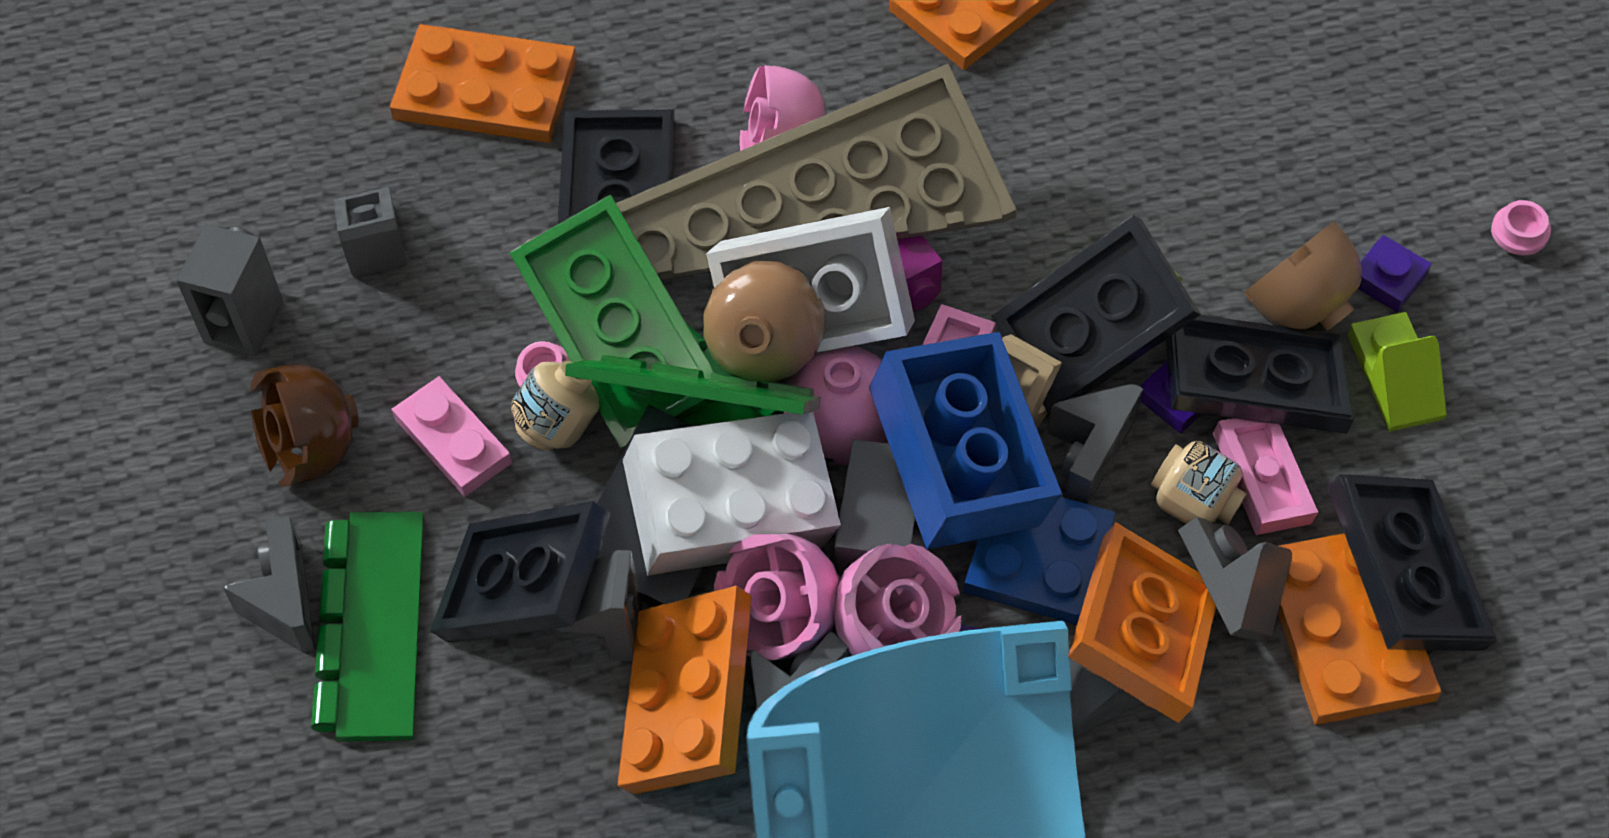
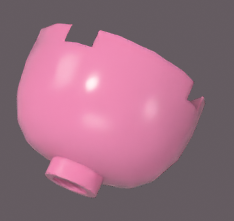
M759 66L752 78L743 112L750 113L748 131L741 130L740 151L827 115L825 114L824 98L817 85L801 73L784 67Z
M849 346L816 353L813 359L797 374L789 377L787 383L789 385L813 388L814 396L821 397L820 407L818 410L813 411L824 458L833 459V464L849 465L853 439L889 444L869 390V385L882 360L859 346Z
M754 534L736 543L728 554L734 555L729 560L726 571H718L714 583V591L737 585L752 595L747 650H754L766 660H779L795 657L800 652L817 647L835 625L833 613L836 590L839 584V577L835 566L816 544L791 534Z
M892 543L880 545L868 551L844 571L836 590L833 618L837 635L849 647L848 650L851 655L854 656L905 641L960 631L962 615L956 617V604L954 597L959 595L956 580L941 559L922 546L909 544L904 547L895 544L891 545Z

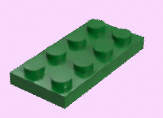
M611 195L509 252L571 362L585 360L601 361L602 355L645 361L647 369L652 370L654 363L702 370L704 378L710 379V373H713L714 370ZM593 380L591 383L599 395L600 403L598 410L623 452L648 404L683 420L715 401Z

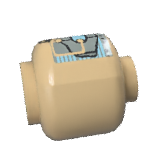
M563 361L562 363L542 362L530 371L512 400L511 413L515 421L517 433L523 440L538 449L548 451L554 448L571 447L580 439L598 412L600 399L595 387L591 384L592 380L565 376L566 364L573 363L571 361Z
M1193 441L1185 448L1176 444L1151 483V486L1158 489L1156 495L1158 507L1184 524L1189 523L1196 517H1200L1209 522H1216L1219 519L1228 525L1247 493L1237 488L1242 478L1241 466L1201 441Z

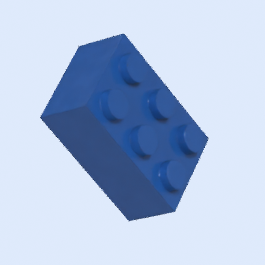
M1000 332L892 350L885 353L869 385V390L926 549L929 550L1039 527L1062 493Z

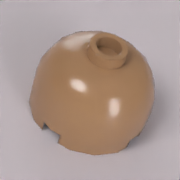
M1333 221L1246 290L1244 295L1249 299L1254 308L1273 325L1306 330L1320 323L1328 331L1354 310L1348 300L1359 288L1361 282L1362 267L1359 254L1349 237Z
M754 261L731 271L713 289L703 315L704 339L712 358L728 374L747 381L769 384V382H777L797 374L813 359L825 334V308L821 298H817L815 290L808 284L809 280L799 270L778 261Z

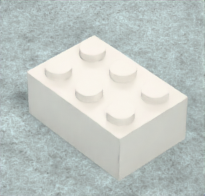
M890 207L720 241L706 253L714 288L731 271L754 261H778L799 270L809 280L808 284L815 290L817 298H821L825 308V334L817 353L907 336L915 322Z
M813 411L804 415L786 413L634 435L623 458L647 576L728 563L734 555L728 554L733 546L754 534H791L822 548L841 526Z

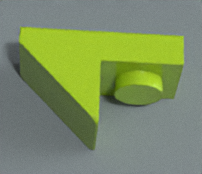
M1406 312L1352 323L1347 336L1388 431L1391 432L1444 420L1447 413L1440 349L1436 336L1418 339Z

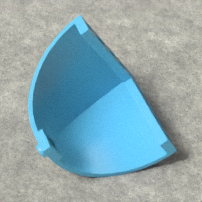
M1064 621L968 630L905 641L866 651L823 666L778 690L755 712L748 726L747 744L756 838H1086L1070 700V691L1072 689L1070 658L1068 657V628Z

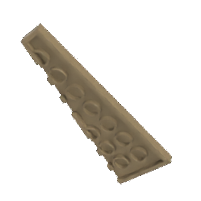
M949 63L616 203L660 280L710 272L706 253L720 241L886 207L891 209L897 239L1007 222L1017 217V209Z

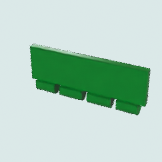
M602 355L601 361L585 360L568 363L565 370V376L801 415L818 410L820 407L821 397L814 396L813 388L777 382H769L768 388H762L761 383L757 381H747L732 375L714 372L710 373V379H706L702 370L654 363L652 370L647 369L645 361Z
M350 512L349 520H331L325 524L323 565L327 568L346 569H327L322 572L319 620L324 623H343V627L342 624H328L318 628L315 677L321 680L339 679V683L338 681L319 682L314 685L311 728L317 732L336 731L335 737L337 742L413 740L423 512Z

